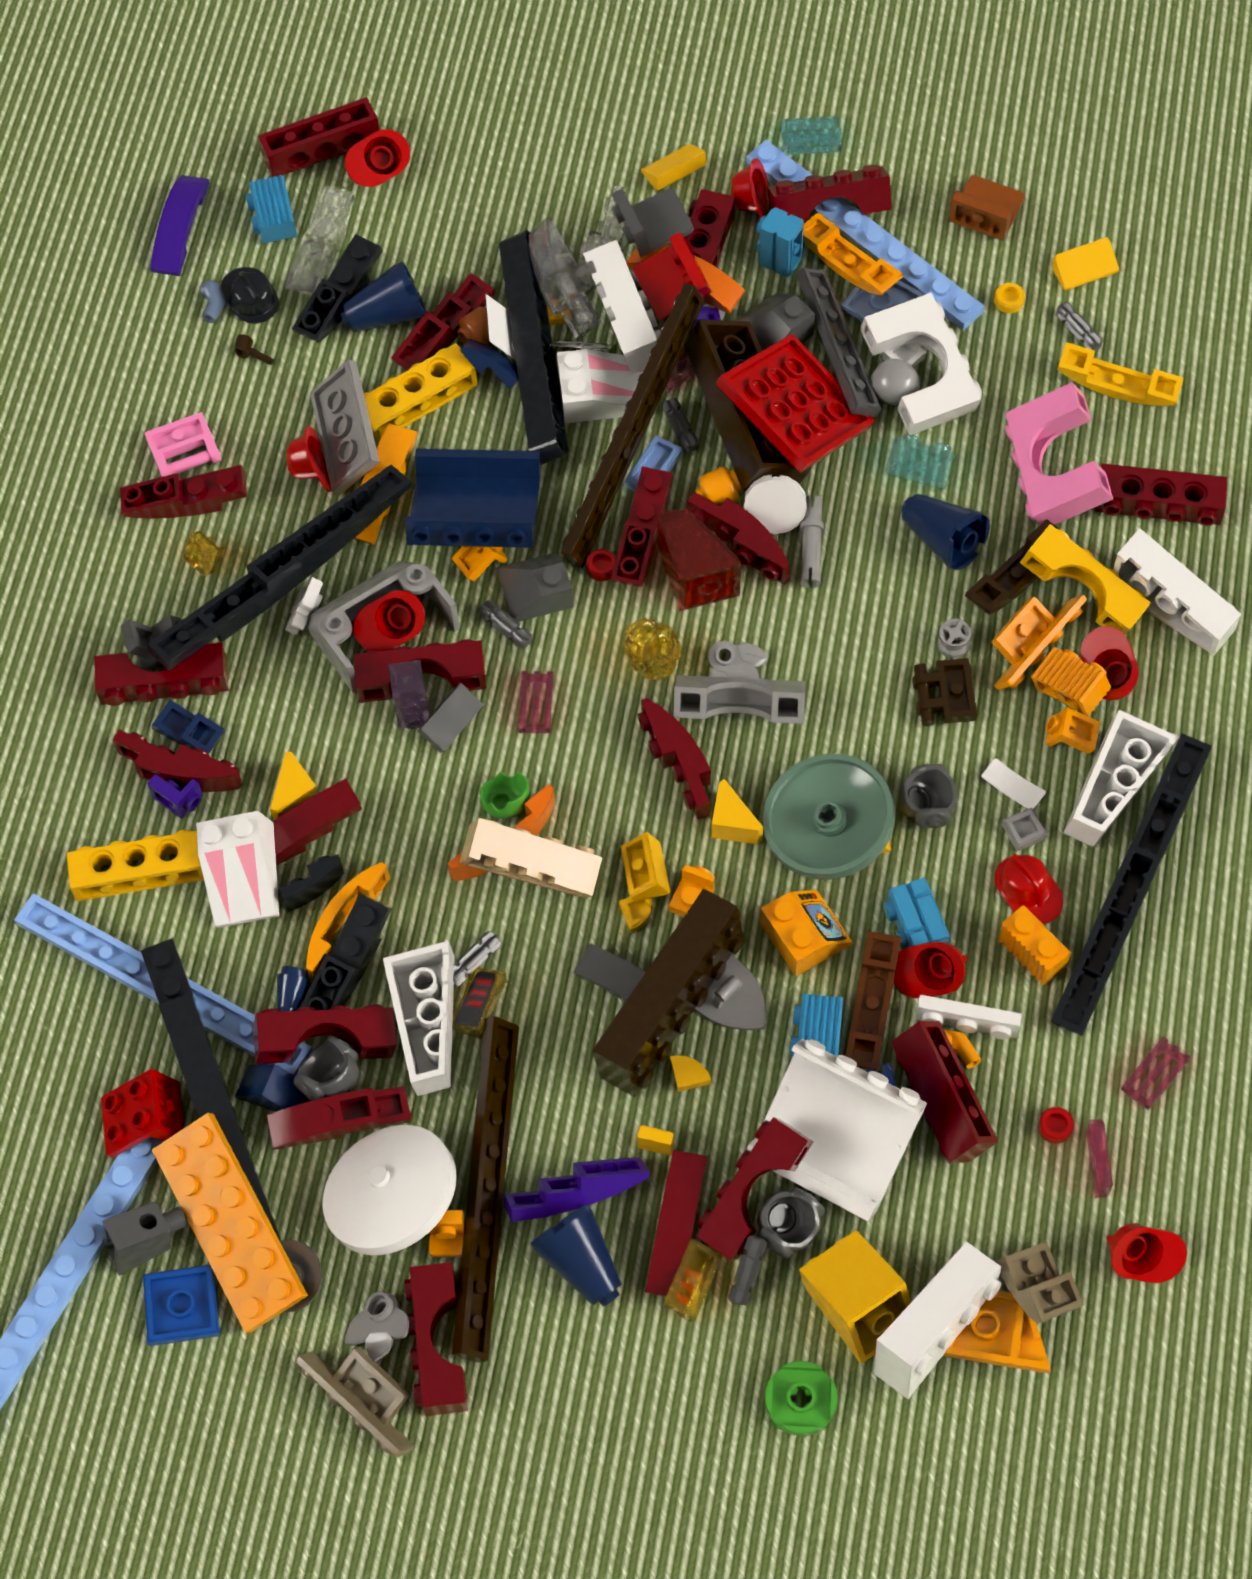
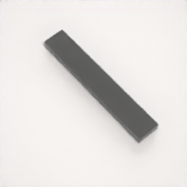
M801 267L796 274L809 308L815 314L814 321L851 414L876 417L881 411V407L828 275L823 270Z

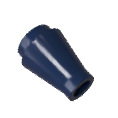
M282 966L281 973L277 974V1009H280L281 1012L296 1011L299 1008L310 983V980L307 979V970L293 966Z

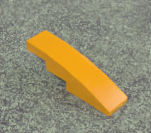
M388 423L376 448L379 463L365 474L361 485L390 465H393L405 475L418 432ZM391 506L354 539L375 545L383 519L388 517Z

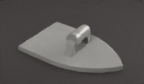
M731 954L726 962L724 974L718 981H713L708 988L709 992L704 1004L699 1008L696 1007L695 1010L706 1019L724 1027L738 1030L765 1029L766 1010L761 988L752 973Z

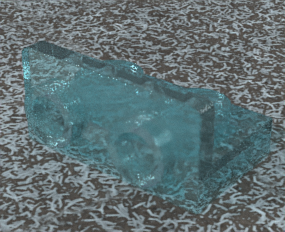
M839 116L781 119L780 129L783 153L800 155L804 153L841 152L842 131L839 126Z
M904 434L903 439L895 437L885 474L945 490L953 462L956 460V454L950 452L952 447L938 442H934L933 446L921 444V438L909 434Z

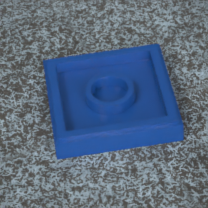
M211 1265L143 1274L147 1342L149 1346L221 1336L216 1275Z

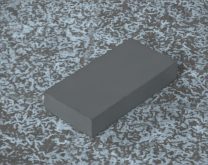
M459 683L417 731L440 753L444 752L484 704L462 683Z

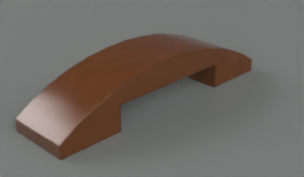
M871 931L867 932L845 1056L857 1063L856 1067L864 1069L873 1068V1070L878 1071L901 937Z

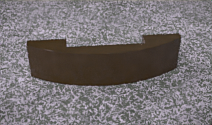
M1046 519L1026 538L1024 546L991 576L986 574L966 592L965 597L988 615L1005 607L1038 578L1023 566L1020 561L1050 524L1056 529L1059 528Z

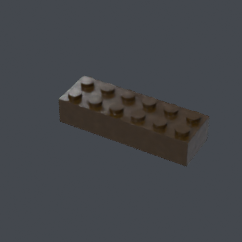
M699 319L693 327L684 347L742 490L747 491L755 480L766 475H772V477L788 476L800 484L811 470V466L800 473L715 384L722 374L762 351L751 322Z
M703 888L592 1050L601 1079L633 1097H636L641 1088L646 1089L654 1075L653 1070L659 1061L663 1062L669 1056L672 1049L671 1043L677 1034L681 1035L685 1032L690 1023V1015L696 1007L699 1008L704 1004L708 996V988L714 980L718 981L722 977L726 969L727 960L732 953L737 954L743 945L744 936L738 906Z

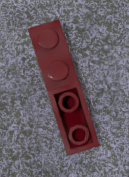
M241 465L182 479L178 473L120 487L121 514L123 517L177 518L221 511L222 503L247 497L245 470Z
M642 466L629 519L625 522L611 581L638 587L643 586L666 514V503L673 479L672 472Z
M696 492L692 493L687 500V517L695 525L708 528L725 542L731 541L733 543L732 556L745 566L750 565L761 571L767 579L771 581L777 580L786 585L789 580V563L781 547L763 524L729 498H726L722 505L719 506Z
M642 699V712L638 713L637 716L642 731H648L651 737L648 745L653 759L659 758L663 769L672 767L676 782L683 783L685 791L682 792L687 810H693L697 820L709 817L710 802L704 787L711 785V769L702 751L688 731L670 713L650 699Z
M120 729L112 739L118 754L134 761L139 777L150 781L157 774L165 781L167 779L173 780L183 789L194 779L199 782L202 792H225L238 790L242 786L238 768L227 760L217 761L198 747L191 749L181 744L175 754L164 745H158L157 747L148 743L138 733L131 732L128 734Z
M405 1086L377 1091H373V1088L333 1095L279 1110L266 1115L272 1150L338 1139L341 1138L342 1134L409 1123L411 1114Z

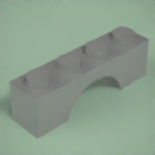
M676 675L673 717L707 719L710 716L722 713H747L761 716L775 723L804 724L806 681Z

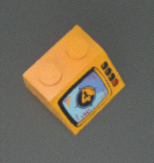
M817 890L788 892L761 908L760 925L795 977L853 944Z

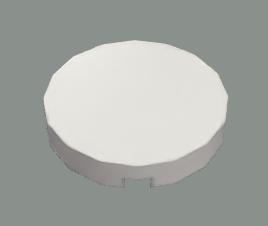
M766 475L755 480L747 489L744 509L752 514L772 534L786 533L796 528L804 519L807 508L805 491L800 484L790 477L780 475V477Z

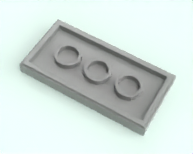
M349 359L310 392L331 490L339 495L379 463L357 362Z

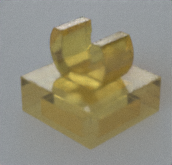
M197 531L190 534L183 558L199 573L207 576L213 573L216 562L222 560L225 548H219L215 545L213 537H206L202 532Z

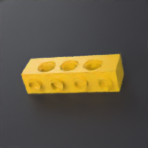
M457 343L439 350L434 356L422 363L414 364L408 371L388 379L383 385L371 392L364 393L375 444L380 442L388 423L404 428L478 385L476 368L462 354L461 348Z
M180 830L173 835L161 837L149 835L142 838V840L132 842L114 841L108 846L96 848L84 846L76 851L67 852L70 889L76 901L204 880L198 856L197 831ZM167 855H177L173 860H163ZM136 860H144L139 866H131ZM111 865L107 871L98 872L102 866Z

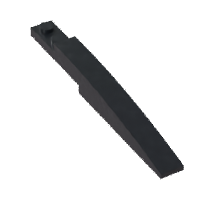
M393 465L388 466L248 564L247 575L148 643L149 652L170 671L213 639L217 638L220 642L225 641L284 597L338 553L412 486V481Z
M1181 733L1050 1023L1083 1036L1211 752V745Z
M173 938L142 949L141 953L159 1002V1008L197 1116L200 1118L206 1113L214 1114L279 1241H281Z

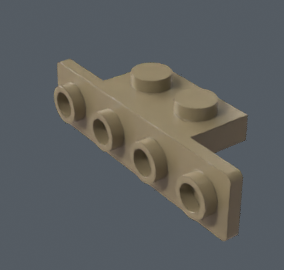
M360 1347L354 1348L336 1372L313 1351L299 1354L295 1362L302 1368L303 1375L310 1381L321 1385L328 1392L327 1397L339 1407H344L353 1416L352 1420L359 1428L373 1434L379 1440L378 1444L383 1451L389 1455L399 1457L413 1450L415 1446L390 1423L410 1397V1394Z

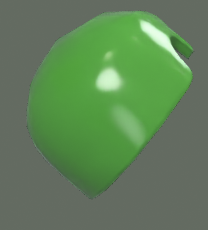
M519 771L512 777L499 772L493 780L486 781L480 788V805L487 813L496 818L506 819L518 816L525 809L524 803L529 800V780Z

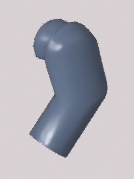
M208 280L200 286V294L204 293V298H207L209 302L202 314V318L209 323H215L226 304V298L220 284L216 281Z

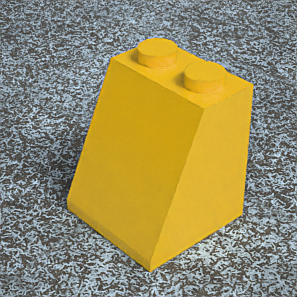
M857 1230L839 1239L835 1245L819 1256L810 1259L806 1265L799 1269L806 1291L861 1364L876 1354L877 1339L912 1302L905 1281Z

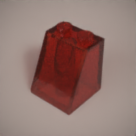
M688 508L680 511L671 510L664 515L658 516V549L679 611L740 596L741 563L739 558Z

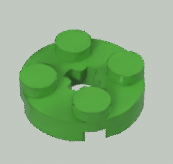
M794 1361L782 1366L774 1376L772 1375L765 1390V1407L776 1428L794 1436H809L826 1429L836 1412L838 1394L835 1383L822 1371L821 1367L812 1362ZM798 1390H805V1396L812 1399L811 1403H805L803 1408L797 1407V1403L791 1401V1396H796Z

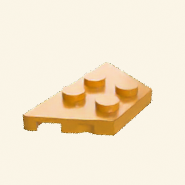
M1000 1290L990 1301L986 1299L979 1308V1312L974 1320L964 1327L943 1354L945 1357L1050 1374L1051 1371L1037 1324L1019 1306L1010 1292Z

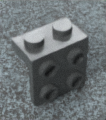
M623 189L611 193L615 202V206L611 207L618 224L624 223L625 227L622 228L624 236L629 245L634 243L641 257L672 243L669 237L679 231L683 237L694 231L692 222L673 189L664 190L631 206Z

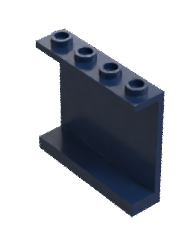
M416 448V482L410 517L405 516L407 545L533 548L541 478L540 451Z

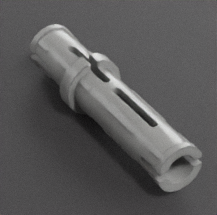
M807 496L805 517L800 523V533L803 534L800 584L805 588H809V578L812 576V588H816L821 584V535L824 533V523L821 521L823 499L814 496V507L812 508L811 496Z

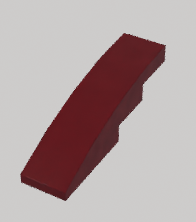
M470 272L454 294L448 292L432 314L428 311L424 314L391 357L392 361L408 371L414 364L422 363L434 356L439 350L447 348L458 337L457 330L459 329L460 319L479 306L485 307L486 294L492 298L496 291Z
M346 778L312 796L273 821L276 866L307 851L306 844L334 831L333 824L362 810L361 803Z
M673 1150L645 1289L646 1293L669 1297L692 1244L708 1156Z

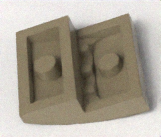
M1047 1242L995 1260L1001 1266L1000 1275L1019 1306L1036 1324L1084 1306L1071 1271L1062 1275L1059 1274Z

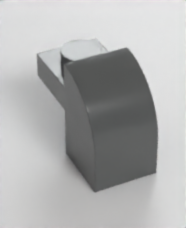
M169 614L152 627L129 619L120 626L124 637V646L128 653L138 656L141 667H164L149 652L148 643L183 619Z

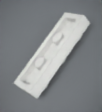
M920 995L915 1020L940 1021L941 1025L956 1027L957 1030L964 1033L979 1031L990 1033L994 1038L1006 1040L1010 1037L1017 1038L1022 1013Z

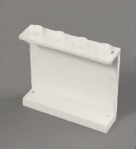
M801 1039L792 1047L791 1051L795 1053L764 1121L768 1120L770 1122L773 1117L780 1118L814 1141L796 1171L779 1169L773 1170V1172L869 1221L880 1206L927 1102L921 1100L919 1094L909 1088L902 1087L899 1089L888 1083V1078L878 1072L870 1071L868 1073L856 1067L857 1063L853 1059L844 1055L835 1056L825 1051L826 1047L820 1042L812 1039ZM755 1138L749 1143L747 1147L749 1151L753 1149L758 1139Z

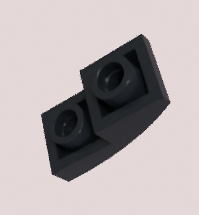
M339 854L319 857L312 864L307 865L310 877L293 879L286 886L279 888L287 912L300 908L318 898L341 878L344 871Z

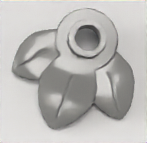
M719 641L708 652V661L712 667L710 677L759 679L756 667L763 665L768 660L765 652L751 643H742L735 646L729 641ZM721 651L728 652L730 660L722 661L719 658V653Z
M376 1292L367 1299L364 1307L365 1311L357 1314L352 1319L345 1337V1344L348 1346L365 1343L368 1355L374 1361L385 1357L391 1350L394 1339L405 1338L409 1329L407 1314L399 1309L397 1298L387 1292Z

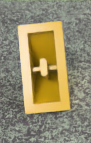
M285 751L270 807L273 820H276L289 810L318 794L316 785L294 754Z
M723 779L718 785L711 838L758 845L763 841V826L727 781Z

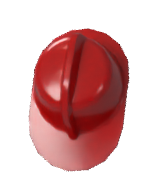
M383 129L374 132L354 144L348 150L345 157V168L348 176L362 187H375L383 184L407 167L410 160L409 144L400 133L394 130Z
M757 158L751 161L749 168L738 171L732 177L731 196L735 197V206L742 211H757L761 219L763 215L767 216L770 209L764 166Z
M307 426L304 430V435L293 440L287 448L288 471L298 479L318 478L327 492H331L321 441L316 431L311 426Z
M403 590L393 591L363 607L354 619L353 631L356 640L363 648L377 651L392 650L411 640L421 632L425 624L423 604L417 596Z
M1109 626L1095 628L1088 633L1082 642L1080 650L1081 660L1087 664L1095 662L1106 670V676L1111 688L1110 691H1107L1106 696H1103V699L1113 701L1129 695L1137 685L1139 668L1127 637L1117 628Z
M1014 854L1004 859L997 866L994 873L995 886L1013 912L1025 905L1043 925L1053 922L1060 915L1063 907V894L1058 884L1039 859L1030 855Z
M934 941L909 946L898 953L893 983L900 992L911 998H919L920 995L933 997L957 991L964 982L967 955H962L954 945L947 942Z
M1129 1223L1120 1227L1114 1235H1107L1106 1239L1110 1245L1112 1269L1120 1277L1149 1283H1162L1175 1277L1186 1263L1188 1253L1186 1244L1179 1235L1173 1232L1146 1227L1138 1223Z

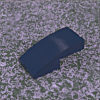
M469 339L460 349L462 354L479 373L489 366L509 389L519 381L517 366L490 346Z
M172 700L167 703L152 724L153 730L179 745L182 744L191 749L198 747L208 754L225 732L224 728L199 712L194 715Z

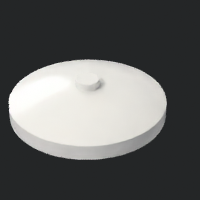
M390 1126L365 1136L344 1153L334 1166L327 1180L323 1194V1214L329 1229L344 1246L365 1255L390 1254L416 1243L437 1225L451 1203L456 1187V1167L453 1157L447 1147L434 1133L418 1126Z

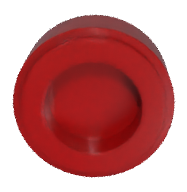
M607 549L592 551L586 558V571L589 577L596 581L610 580L616 556Z
M1061 1107L1046 1109L1038 1123V1130L1042 1138L1053 1144L1067 1141L1074 1129L1072 1115Z

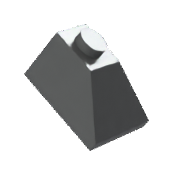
M775 293L734 321L751 322L763 351L790 334H793L801 343L814 335L815 314L796 294Z
M557 552L496 568L510 616L517 622L574 607L572 586L565 564Z

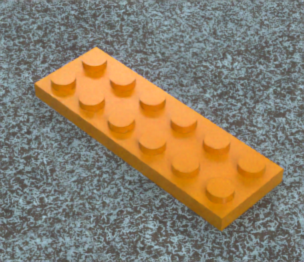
M206 1113L152 1149L245 1333L253 1332L308 1296L214 1114Z

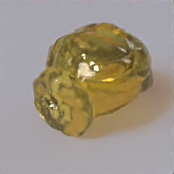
M642 618L625 629L624 651L634 671L642 673L646 679L651 681L661 680L674 672L677 665L676 662L681 658L682 647L670 626L665 623L656 622L651 618Z

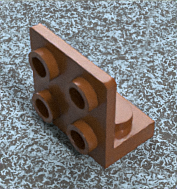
M971 175L963 192L955 191L951 199L949 222L1004 241L1025 200L1026 194L976 175Z

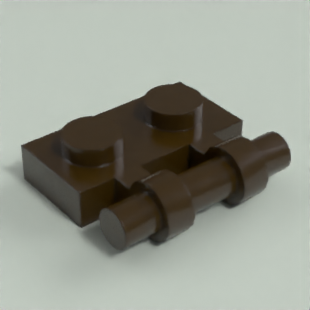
M969 658L936 661V672L927 673L925 664H916L914 666L915 676H913L912 682L913 688L917 690L918 695L916 710L917 715L921 716L923 726L933 725L935 723L933 714L938 712L943 713L944 724L976 721L977 709ZM931 687H939L940 698H931Z

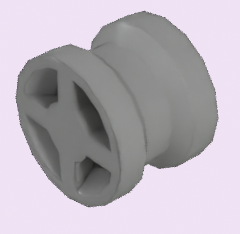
M957 618L945 621L940 627L937 642L940 653L951 659L964 656L970 645L971 628L969 625Z

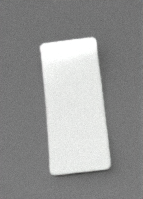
M997 758L991 762L982 774V778L1028 809L1031 807L1034 809L1046 794L1045 790L1027 781Z

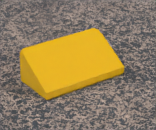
M689 143L642 168L641 172L655 190L659 191L706 166V153Z
M1108 237L1059 253L1054 256L1052 270L1064 291L1119 272L1118 263Z
M645 832L620 846L630 899L639 900L664 896L670 893L661 844L655 837Z

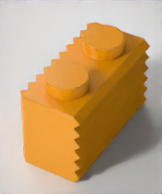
M1053 647L1031 675L1037 690L1086 716H1091L1092 711L1099 705V701H1102L1103 696H1106L1107 691H1110L1111 688L1106 676L1107 672L1103 667L1095 662L1090 664L1084 663L1076 653L1069 649H1065L1063 652L1061 649L1058 650L1056 647Z
M1025 905L1021 906L1002 922L998 942L1003 943V947H1008V952H1012V957H1017V961L1022 962V966H1026V971H1031V976H1036V980L1040 981V985H1046L1067 967L1071 952Z

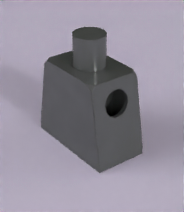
M156 1202L148 1203L103 1220L105 1247L118 1274H124L168 1251L171 1248L170 1233L186 1227L187 1222L180 1207L162 1214Z

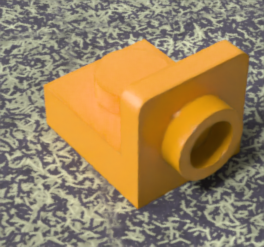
M462 546L451 559L467 579L475 582L495 559L505 563L508 557L502 551L504 547Z
M1067 707L1052 715L1047 721L1045 744L1052 747L1059 742H1063L1089 754L1096 748L1101 722Z
M684 865L682 878L669 904V911L684 917L703 888L714 893L715 876L701 866L691 867Z
M447 1210L442 1219L429 1232V1254L431 1257L462 1256L465 1225L462 1210Z

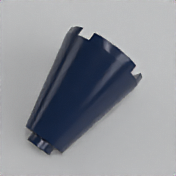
M403 261L394 264L343 304L344 311L340 312L347 329L353 327L354 331L358 332L413 321L424 316L427 312L425 305Z
M916 494L907 498L902 505L903 521L946 566L955 570H961L973 562L979 555L975 551L980 542L985 545L988 539L990 520L982 512L922 494Z
M587 1204L563 1218L560 1223L553 1228H549L530 1243L534 1251L592 1305L599 1302L604 1307L620 1295L617 1288L622 1285L594 1213Z

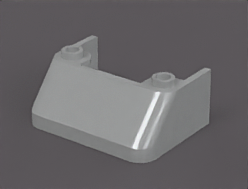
M409 561L396 562L315 610L309 616L307 625L311 637L352 693L357 691L354 668L338 645L349 638L354 627V619L358 612L367 604L397 590L408 591L414 595L425 593L454 632L460 629L456 603L427 566Z

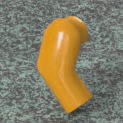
M944 1030L955 1054L959 1055L967 1069L973 1068L981 1062L980 1056L964 1033Z

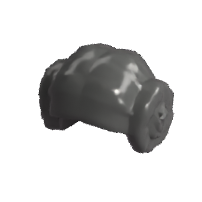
M923 764L913 768L910 772L911 775L902 781L899 790L900 807L904 815L915 819V823L920 828L925 829L943 827L952 821L951 813L957 804L955 783L948 774L947 768L942 764Z
M329 1036L300 1065L298 1074L294 1078L295 1087L312 1101L350 1092L351 1088L358 1082L360 1074L357 1066L358 1053L347 1042L334 1036Z
M796 1187L792 1191L782 1190L774 1193L758 1213L757 1224L760 1228L758 1236L767 1241V1248L771 1249L778 1256L789 1258L793 1255V1252L806 1249L811 1240L817 1235L821 1224L820 1218L825 1212L824 1207L810 1193H806Z

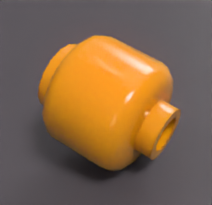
M724 466L702 475L699 478L700 488L695 490L697 494L719 506L722 505L726 498L738 503L740 501V493L744 492L734 469L729 471Z

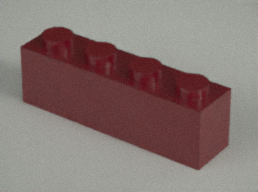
M918 1021L891 1041L896 1053V1059L907 1075L911 1090L917 1092L920 1099L927 1102L924 1110L925 1120L932 1128L939 1142L940 1151L949 1164L970 1162L998 1143V1139L940 1021Z

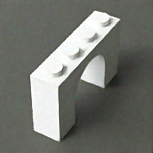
M932 293L866 316L860 329L872 356L901 345L917 344L931 350L938 357L942 365L943 377L939 382L928 388L903 396L900 400L897 410L909 436L976 411L982 398V391L978 382L973 381L970 376L968 360L964 354H960L956 346L957 338L952 328L947 327L944 320L943 307L939 301H935Z

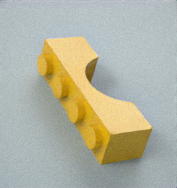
M1051 524L1020 561L1023 566L1044 582L1057 577H1069L1082 582L1089 588L1096 600L1097 615L1095 622L1101 627L1117 628L1125 635L1151 604L1140 590L1129 586L1120 579L1117 572L1106 568L1095 559L1090 551L1079 547L1070 540L1063 530L1056 529Z

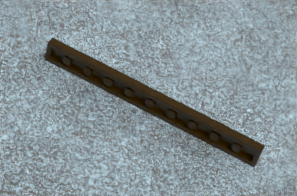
M684 283L680 293L675 297L672 311L667 321L662 325L661 335L655 347L650 351L649 361L643 373L638 377L637 387L631 400L625 406V413L619 426L613 432L612 441L607 452L601 458L597 474L588 486L587 495L581 508L576 512L575 521L569 534L563 540L561 553L572 566L584 567L586 558L591 552L705 301L695 285Z
M496 1016L485 1018L452 1347V1355L477 1363L486 1362L489 1357L519 1034L518 1025Z

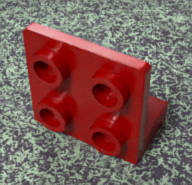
M680 231L669 237L673 245L636 264L632 268L659 320H663L670 315L674 299L680 293L684 283L695 285L702 298L712 293L698 262Z
M154 1069L147 1070L101 1097L106 1155L111 1158L151 1136L161 1141H166L184 1129L180 1081Z

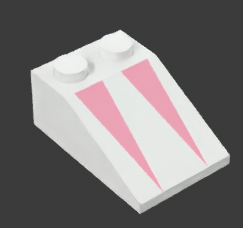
M591 349L557 352L558 375L565 423L623 417L625 406L631 400L637 387L638 377L643 373L644 369L631 374L624 355Z
M253 811L196 823L198 856L215 927L221 928L278 917L279 901L273 822L261 812Z

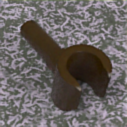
M244 334L237 336L235 353L238 357L248 358L251 356L269 365L273 364L274 358L252 348L253 339Z

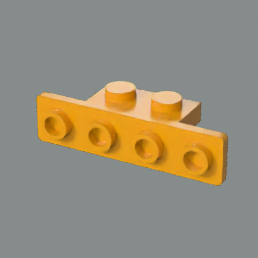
M1082 594L1070 599L1055 616L1035 596L1029 598L991 640V643L1012 664L994 684V687L999 691L1007 687L1013 689L1019 685L1025 678L1023 672L1028 666L1032 667L1037 664L1045 655L1043 649L1048 644L1052 645L1063 635L1064 631L1062 628L1067 622H1073L1079 617L1083 611L1080 607L1087 598Z

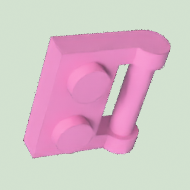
M202 412L144 432L161 477L181 473L211 461L213 464L222 461ZM204 445L207 448L203 452L170 464L166 463V459Z

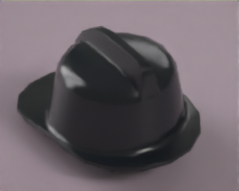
M252 267L237 268L226 274L221 281V289L226 301L239 319L247 323L258 324L267 321L276 313L279 303L277 293L260 270Z

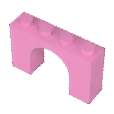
M1073 382L1005 413L1008 422L1005 430L1009 440L1014 445L1015 451H1012V457L1022 475L1019 477V484L1022 491L1027 495L1029 503L1025 504V507L1032 521L1036 520L1041 525L1047 519L1055 525L1113 500L1107 474L1095 461H1091L1062 475L1047 476L1043 474L1042 459L1049 444L1059 435L1092 421L1085 395Z

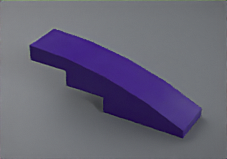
M641 1157L574 1162L573 1175L539 1178V1191L504 1194V1208L511 1222L561 1214L617 1195L648 1179L650 1171Z

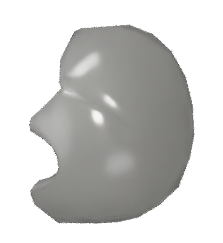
M889 359L877 366L871 375V385L878 400L898 407L903 396L920 390L921 378L915 368L909 363L900 359Z

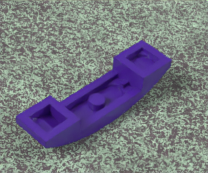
M180 175L175 181L159 221L151 259V272L180 276L187 256L185 245L198 205H203L210 184L209 179Z

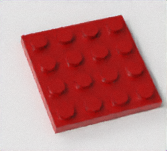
M793 334L725 372L715 383L800 473L868 430L875 422L872 416L851 414L839 382Z

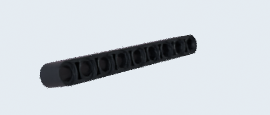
M525 230L500 241L499 249L529 451H540V465L567 455L569 447L553 345H550L553 342L538 246L532 233L529 230Z

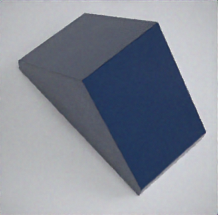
M276 1064L248 1065L235 1094L237 1099L275 1112L306 1103L308 1100L295 1087V1076Z

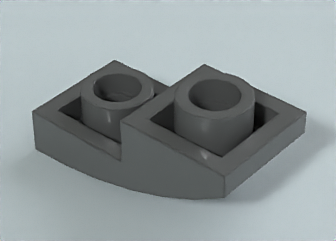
M589 944L574 973L579 978L600 986L611 995L626 1001L646 971L602 948Z

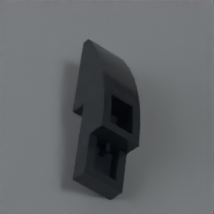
M355 234L328 280L322 278L292 327L293 331L317 343L327 337L343 320L340 312L344 311L343 304L370 283L368 275L383 252L381 246Z
M359 893L331 954L325 955L300 1008L312 1007L315 1010H329L334 1006H344L382 940L379 938V935L392 908L365 894Z

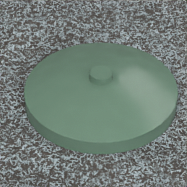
M845 754L817 755L800 761L789 768L774 783L766 798L763 809L764 834L777 859L791 871L807 878L819 880L843 878L867 867L885 849L895 824L894 800L882 775L867 762Z

